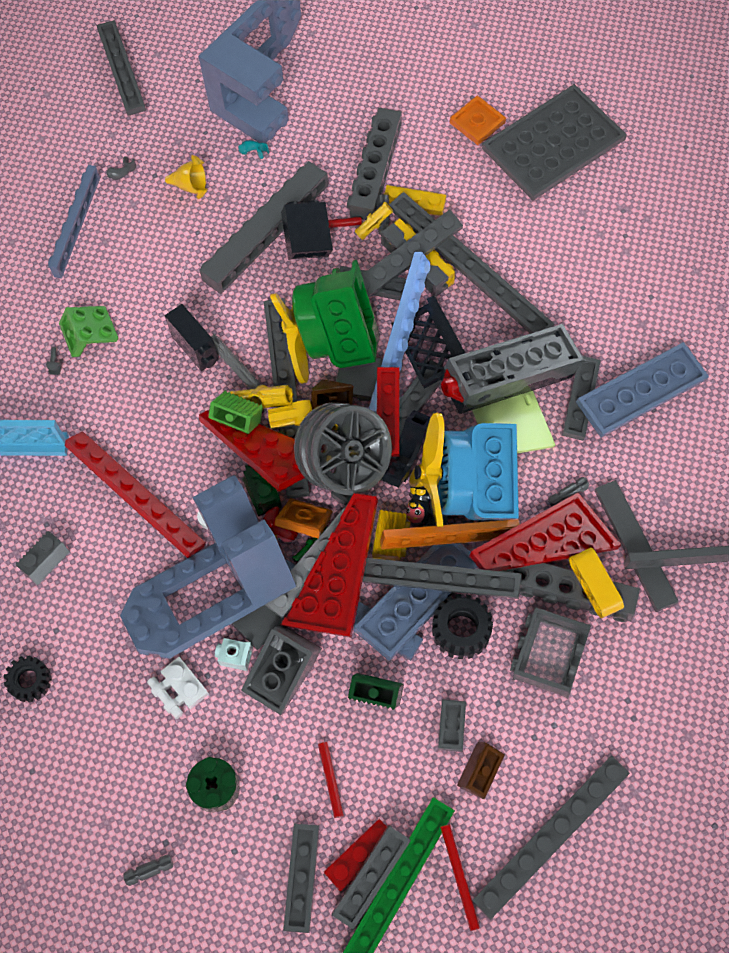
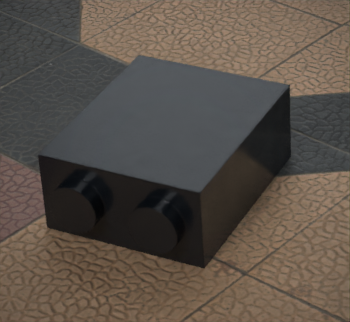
M311 200L307 203L292 201L285 204L281 211L288 260L329 257L333 247L326 202Z
M180 304L164 315L172 338L202 372L206 368L214 366L219 359L213 338L186 307Z

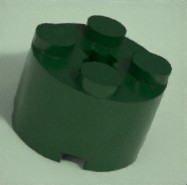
M207 757L195 764L190 770L186 789L191 800L199 808L206 812L214 813L227 810L236 802L240 793V782L237 773L229 763L220 758ZM211 782H216L218 787L214 789L211 788L209 784Z

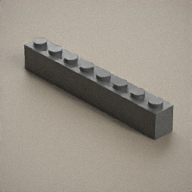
M310 161L301 166L291 179H288L277 193H274L270 200L264 206H261L250 220L245 221L237 233L231 235L229 241L223 247L217 249L215 255L209 261L202 264L199 270L202 281L219 294H222L284 231L281 216L284 205L292 201L307 203L308 201L315 200L328 187L327 173Z

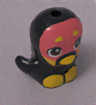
M411 487L409 496L412 499L408 502L406 510L407 519L411 523L423 524L429 518L430 495L426 488Z

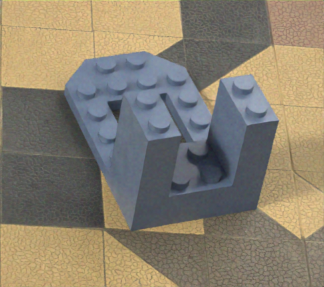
M257 0L198 56L210 111L259 143H267L273 139L275 133L281 127H284L289 120L287 107L270 97L269 94L276 87L280 86L284 80L282 65L275 62L274 59L292 40L301 18L300 0ZM268 17L271 36L257 50L243 42Z
M235 474L192 497L213 538L214 544L132 589L120 617L139 654H158L162 658L170 659L297 587L275 535L265 520L258 522L247 494ZM227 563L242 590L179 624L165 597Z

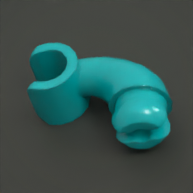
M246 140L238 146L239 152L242 155L252 150H257L260 159L264 158L262 152L270 153L266 143H259L253 140Z

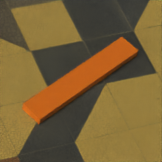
M519 519L443 525V527L427 526L383 530L380 547L381 549L490 541L520 525Z

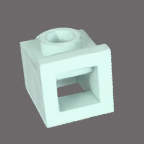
M223 638L222 644L218 643L216 646L215 657L218 658L217 661L220 666L248 671L253 646L251 642ZM230 649L236 650L234 655L228 654Z

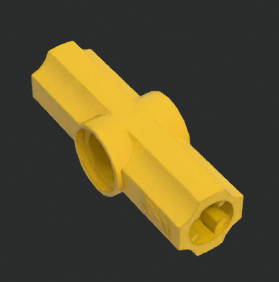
M259 385L255 389L229 391L231 394L234 393V395L239 397L242 396L243 399L246 398V400L251 402L254 401V403L262 405L263 408L289 406L293 403L292 388L288 385L274 387Z

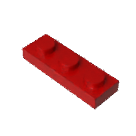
M380 818L324 871V874L340 892L352 882L387 828Z

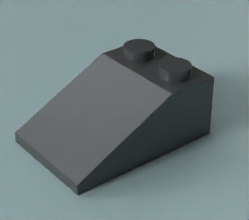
M280 625L272 628L241 691L279 715H282L311 671L322 648L286 626Z

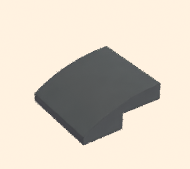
M376 358V362L339 368L336 382L352 384L354 386L353 397H357L360 401H371L377 382V367H381L383 359Z
M263 605L233 622L232 625L258 650L265 644L272 628L280 626L284 619H281Z

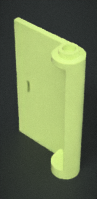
M533 391L472 410L477 424H517V453L555 447V442Z

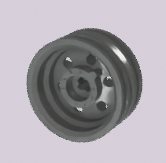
M336 402L320 405L307 414L297 430L294 441L295 460L302 475L317 487L344 495L361 494L374 487L384 476L392 453L389 430L378 414L362 406ZM337 424L338 429L332 431V427ZM335 467V472L331 473L330 470Z

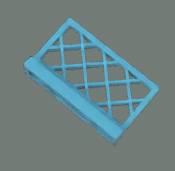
M0 420V456H67L68 449L65 447V440L69 438V434L62 432L55 420Z

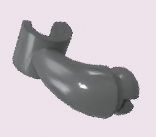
M124 156V167L108 168L106 172L107 177L113 180L122 179L129 172L136 169L135 159H132L129 163L128 157Z

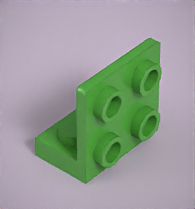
M105 306L66 307L59 321L61 331L72 357H80L86 344L117 342L118 335Z

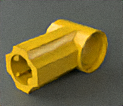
M311 400L297 401L289 406L268 409L271 429L290 425L300 426L303 419L312 411Z

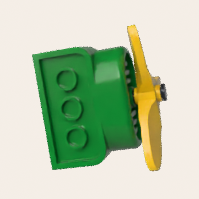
M353 260L350 271L340 272L339 268H333L332 274L321 276L316 282L297 285L292 293L291 310L284 304L278 294H270L276 310L283 319V321H279V330L281 334L286 333L293 368L301 384L307 383L309 379L307 353L312 359L329 357L332 364L339 368L376 362L380 333L357 260Z

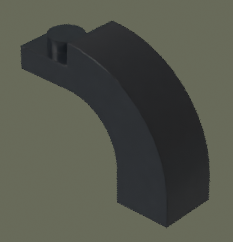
M413 410L405 420L399 440V456H391L389 466L381 478L382 481L398 488L403 482L406 483L423 451L430 416Z

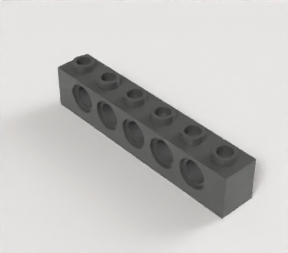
M378 108L377 114L372 117L371 127L373 128L372 131H368L366 139L368 144L362 150L363 161L357 167L358 178L353 180V194L347 200V208L350 209V217L352 218L361 217V219L366 220L370 213L373 214L378 209L377 198L379 195H382L402 126L401 111Z
M541 563L501 571L521 573L525 577V579L521 580L520 595L524 597H540L547 603L556 604L558 602L566 604V607L579 610L581 608L588 610L592 615L598 616L589 599L583 596L582 592L584 590L572 570ZM543 579L548 585L544 587L539 586L536 580ZM612 581L623 600L624 608L608 616L613 617L618 622L631 621L635 615L640 588ZM566 585L571 591L568 593L562 592L559 586Z

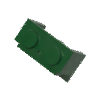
M246 465L242 480L258 517L266 514L273 507L281 508L282 505L277 490L252 467Z

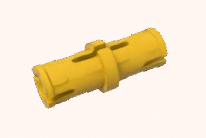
M384 202L373 214L370 213L367 216V219L354 230L355 233L364 240L375 228L378 229L381 226V223L394 212L393 209Z

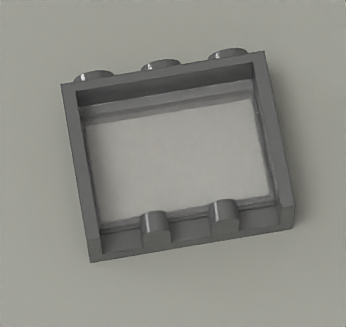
M535 607L534 613L528 614L525 627L528 628L526 636L521 635L517 649L521 650L519 658L514 657L510 671L514 672L513 680L562 695L568 699L591 625Z

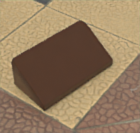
M477 742L457 786L485 800L505 754L488 743Z

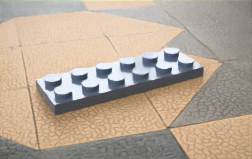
M682 342L579 397L576 403L600 438L706 381L709 375L687 345Z
M460 543L433 545L416 562L472 569L478 568L469 556L471 552ZM393 586L354 627V632L387 660L391 661L434 615L435 610L439 608V604L442 601L445 603L446 598L452 596L454 592Z

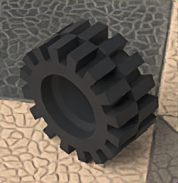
M21 656L18 658V662L13 660L11 662L13 666L6 668L8 674H4L6 690L22 702H25V700L33 702L34 698L36 700L41 699L39 695H45L47 693L45 691L46 687L50 688L51 686L49 680H52V676L49 674L50 670L36 657L26 656L25 659ZM26 671H34L36 674L35 683L28 688L21 687L19 683L20 676Z

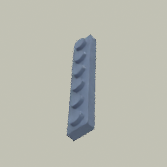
M88 165L86 171L83 172L80 187L75 191V200L68 210V218L62 225L60 238L56 240L53 256L49 258L48 267L55 278L62 279L100 181L96 166Z

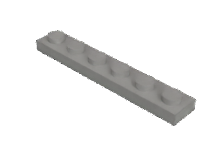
M346 506L290 571L297 587L265 604L266 607L281 619H284L291 610L292 603L299 596L307 576L321 551H324L329 542L328 539L339 524L340 517Z

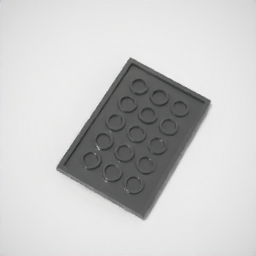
M573 84L483 142L482 149L534 201L626 140L627 134Z

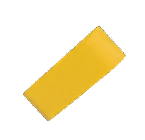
M593 548L569 557V563L600 618H604L624 608L619 592Z

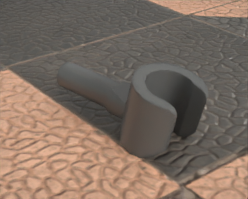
M52 347L50 361H47L46 366L49 369V374L60 375L61 363L56 362V348Z

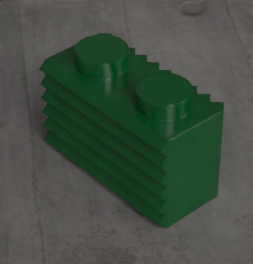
M356 673L351 679L348 698L349 700H358V702H367L368 705L370 703L373 706L377 704L378 707L381 705L382 708L386 706L389 709L391 707L394 710L401 703L404 683Z

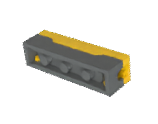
M399 218L395 223L381 231V244L392 253L415 236L416 233L408 223L405 224ZM433 250L426 255L430 262V271L425 279V288L437 297L454 284L455 270L449 263L446 264L441 259L436 250Z

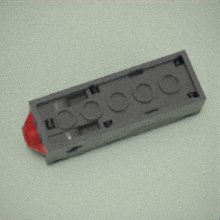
M560 324L449 358L440 376L442 381L441 389L445 396L451 398L458 413L462 414L570 379L584 359L564 325Z

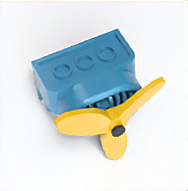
M434 413L430 417L423 444L422 462L420 465H416L412 471L409 485L411 487L424 486L430 495L437 527H443L442 514L464 515L470 520L502 521L519 518L517 424L481 423L464 431H444L442 414Z

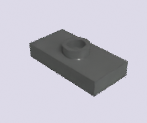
M442 699L438 750L463 752L466 701Z

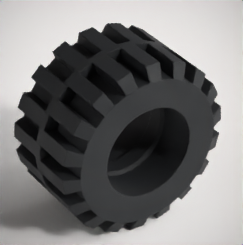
M456 594L455 599L450 596L446 598L445 603L442 601L439 604L438 610L436 609L434 612L432 623L434 642L436 646H440V650L443 653L447 651L448 656L451 658L454 655H457L458 659H463L464 656H468V659L473 658L475 653L479 655L489 643L493 629L492 614L487 612V605H481V600L477 597L475 600H472L471 595L466 594V598H462L461 594ZM455 617H467L474 622L476 632L468 637H458L449 630L448 623Z

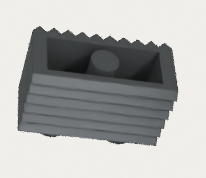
M46 531V534L42 535L39 541H36V545H33V548H29V552H26V555H23V558L16 562V566L38 586L70 551L50 531Z

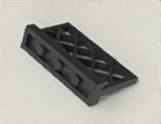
M434 295L427 298L428 304L422 306L416 312L413 330L410 332L408 343L410 338L418 339L415 348L408 346L405 351L424 389L441 380L440 376L444 370L442 366L445 359L465 354L462 345ZM429 312L430 315L427 322L418 321L421 315ZM416 326L424 327L421 335L413 333ZM429 328L438 329L435 337L426 336ZM424 341L432 342L429 350L421 349ZM437 343L446 345L443 353L434 351ZM418 353L427 355L424 363L415 362ZM432 356L440 357L437 366L429 364ZM426 369L435 371L432 377L424 380L423 376Z

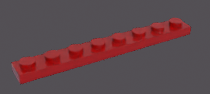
M83 431L65 440V447L183 555L189 558L204 548L206 542Z

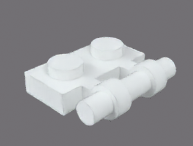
M180 657L160 671L166 678L159 683L155 677H152L147 681L148 685L152 688L151 693L155 697H159L164 704L166 712L168 714L171 713L175 719L183 715L179 708L183 703L191 710L209 695ZM171 686L178 694L174 699L166 692Z

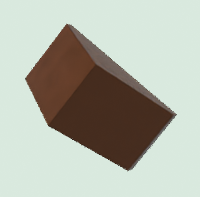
M322 379L311 390L312 410L326 403L336 402L352 405L354 386L352 384Z

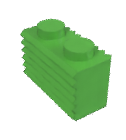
M225 390L210 403L209 418L249 434L260 424L263 406L254 403V401L246 400V398L243 399L242 396L234 395V393H227Z

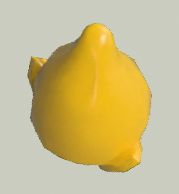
M191 155V161L183 164L172 174L166 176L165 182L186 192L197 194V199L202 198L208 190L205 188L206 175L202 165L204 162L199 157Z

